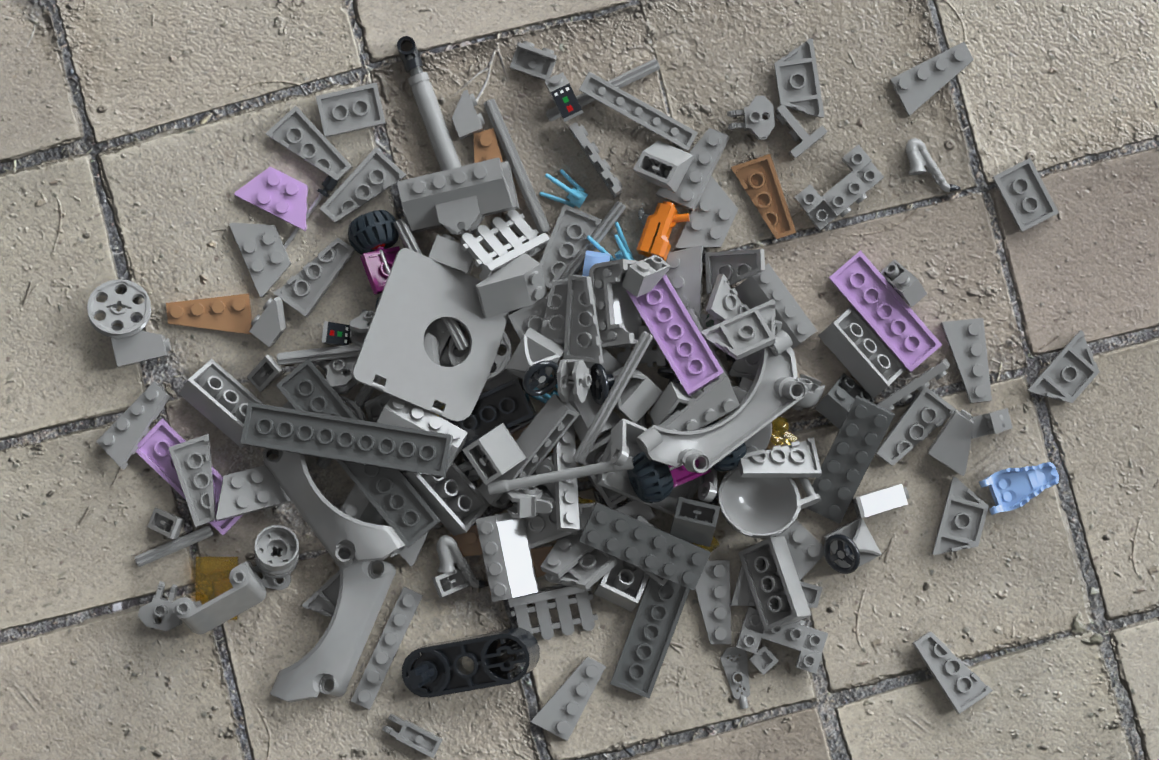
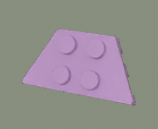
M272 167L267 168L234 194L236 197L304 231L307 229L308 186Z

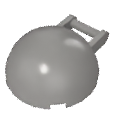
M739 467L728 471L724 475L719 488V506L723 517L737 532L752 538H770L783 533L795 522L801 509L818 503L821 498L819 494L815 493L807 477H798L808 496L800 499L797 485L791 477H741Z

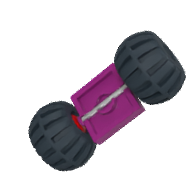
M386 210L365 213L355 218L348 228L349 243L355 251L361 254L360 259L374 295L382 293L398 251H400L399 246L392 247L399 238V233L394 225L396 219ZM381 295L376 300L375 310Z
M720 420L713 421V422H711L710 424H708L706 427H708V426H710V425H712V424H714V423H717V422L720 421ZM745 442L712 467L717 471L724 472L739 467L740 459L747 453ZM640 452L633 457L634 468L627 470L630 483L636 495L646 503L660 502L670 495L674 487L711 472V469L704 473L690 472L683 464L679 467H672L648 459L644 452ZM698 458L695 460L696 468L699 466Z

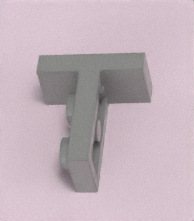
M784 104L775 111L777 113L775 117L782 126L786 124L790 129L788 133L794 141L799 140L800 142L799 145L789 152L793 160L827 133V130L821 126L809 136Z
M1008 408L972 417L974 426L971 439L1012 429Z

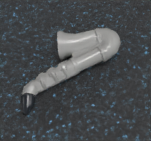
M913 138L907 142L906 154L910 163L909 175L924 174L927 170L928 173L932 174L935 183L944 192L960 190L959 186L946 182L921 140Z
M445 535L439 538L436 544V551L440 560L438 572H453L456 570L453 563H456L458 569L462 570L461 573L465 576V580L473 588L489 586V582L476 579L453 537Z

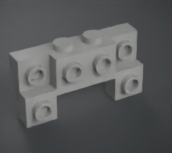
M859 144L842 157V161L852 172L821 197L810 184L794 197V200L819 231L838 215L844 217L852 210L849 206L855 201L857 204L868 197L865 193L884 178Z
M748 606L736 647L756 654L761 638L799 650L800 653L795 667L816 674L828 633L806 626V621L803 620L765 631L758 609Z

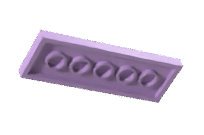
M861 250L829 277L830 281L909 372H912L942 346Z
M666 274L650 292L636 297L626 290L689 396L719 379L718 376L724 372Z
M161 419L138 443L136 453L186 500L169 451V447L186 441L164 419ZM212 466L215 511L217 514L223 476ZM243 515L218 522L215 520L209 523L222 535H225Z

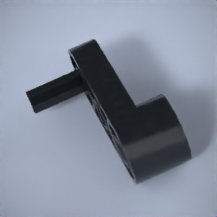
M510 627L500 632L428 644L412 651L405 658L402 665V678L405 686L413 694L429 698L511 684L522 679L537 666L540 658V647L536 638L529 631L520 627ZM500 639L501 644L504 645H502L499 648H496L498 641ZM506 652H508V654H514L519 652L525 653L517 656L516 658L510 656L497 659V656H501ZM463 657H469L473 660V671H467L463 667ZM525 662V666L523 668V671L521 672V668L518 665Z

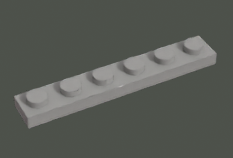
M588 72L579 88V91L687 151L698 133L591 72Z
M573 425L568 428L553 447L554 471L577 467L576 461L573 459L576 453L575 429ZM577 478L555 482L557 530L577 532L580 530Z
M403 587L351 699L352 702L369 710L371 709L423 597L422 594Z

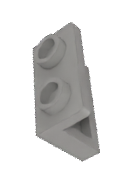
M528 41L518 42L510 69L544 81L550 79L557 61V55H554V51L548 48H543L542 50L534 48L535 45Z

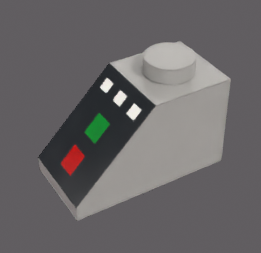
M563 72L544 81L564 122L583 113Z
M324 321L322 343L337 346L351 345L352 333L350 325Z

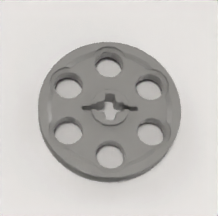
M122 279L111 280L98 286L90 295L87 304L88 318L94 329L102 335L111 338H127L137 334L147 325L151 316L150 299L146 291L132 281ZM119 287L127 289V292L121 295L115 291ZM100 295L108 297L107 301L103 303L98 302L96 298ZM136 297L144 299V302L139 305L134 304L132 301ZM118 306H122V309H121L120 312H117V311H116V309L118 308ZM98 313H103L106 318L102 321H97L94 319V316ZM139 315L142 317V320L134 323L131 321V317ZM115 323L123 325V328L119 331H114L111 327Z
M461 326L460 328L464 334L466 328L464 326ZM505 331L499 346H504L507 352L503 356L496 354L493 364L497 366V370L494 373H489L486 382L492 381L503 374L511 359V343ZM451 338L449 358L452 367L459 365L467 357L470 350V339H466L469 347L465 349V354L462 357H457L453 354L457 346L453 338Z

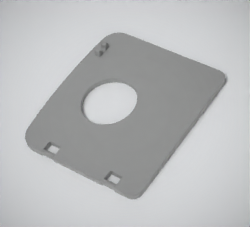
M403 248L398 251L352 370V376L362 384L376 388L381 392L433 412L448 420L456 422L465 420L471 415L486 383L503 336L509 312L487 318L484 317L476 285L481 280L434 261L413 250ZM447 317L455 319L468 331L470 350L465 360L457 366L444 367L434 363L424 349V333L430 323L438 318ZM375 375L386 380L384 386L373 382ZM434 401L445 405L443 411L432 407Z

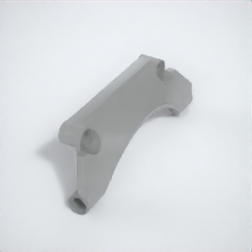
M781 330L775 334L774 344L761 349L758 370L753 384L740 403V407L734 409L725 418L708 427L692 431H673L653 425L636 438V442L648 459L672 467H679L683 464L690 472L704 473L804 398L807 388L803 382L795 381L798 375L795 353L791 348L793 342L790 336L784 330ZM793 386L795 387L794 395L791 392ZM698 458L699 466L696 468L695 460Z
M289 401L282 406L283 408L295 409ZM264 449L265 466L339 567H349L353 563L354 558L357 562L384 560L388 556L393 557L399 554L406 547L392 527L360 521L333 506L314 484L308 472L304 454ZM270 454H276L278 458L275 460H270L268 456ZM346 552L350 557L342 559L339 557V554Z
M342 552L339 554V557L342 559H347L350 557V555L346 552ZM354 558L353 563L349 567H339V595L327 630L306 656L293 665L279 671L270 692L271 695L292 703L317 698L319 692L335 697H342L345 694L396 574V568L392 563L383 560L357 562Z

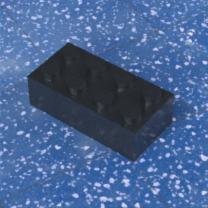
M516 378L480 394L471 415L465 420L457 422L446 418L444 420L468 432L465 444L462 447L464 449L502 423L508 429L535 417L537 414L528 394L523 389L521 378Z

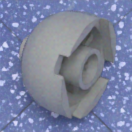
M800 374V378L797 377L795 381L803 382L807 392L804 398L792 406L796 410L815 406L820 401L825 385L821 386V381ZM794 386L791 389L793 395L795 394Z

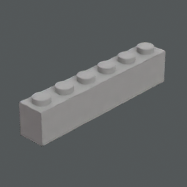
M554 394L516 441L526 459L492 482L531 476L580 415L579 412L569 402H562L560 397ZM484 482L477 489L491 506L504 509L510 502L508 492L490 495L488 484L485 485Z

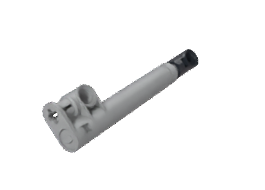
M403 36L397 42V49L406 72L411 76L408 78L410 87H412L415 101L440 169L444 171L461 167L431 82H429L428 73L422 70L424 65L413 38ZM405 42L412 44L410 51L405 52L401 49Z

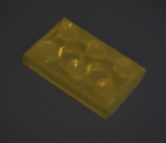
M196 556L195 602L200 600L203 605L233 588L229 574L234 567L239 565V557ZM238 615L235 616V617H233V618L230 619V620H237V619H238Z

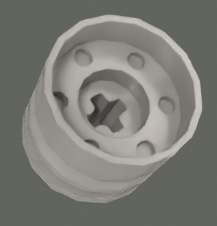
M272 525L263 529L255 540V563L258 569L265 576L271 578H283L290 575L296 569L299 562V541L295 533L281 525ZM275 553H276V555H280V554H281V557L278 558V556H273V554H275Z

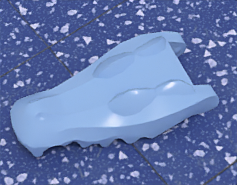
M1046 462L1037 466L1003 469L979 481L981 488L989 486L996 505L989 510L991 515L1025 505L1044 489L1058 484L1059 475L1056 467L1051 462Z

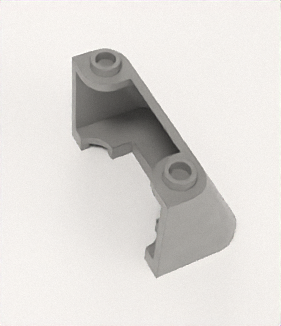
M620 259L597 263L590 268L589 277H591L601 347H635L642 332L645 331L652 335L646 325L642 326L639 311L626 289L622 287L628 266L639 261ZM654 337L649 346L658 345Z
M246 561L231 570L229 579L233 586L232 589L203 605L200 600L194 602L186 596L173 601L169 605L175 615L192 632L201 635L262 602L266 597V589L251 561Z

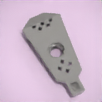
M736 646L726 648L720 659L733 697L739 700L740 709L749 708L747 697L750 695L747 652ZM736 674L742 675L740 682L735 681L734 677Z

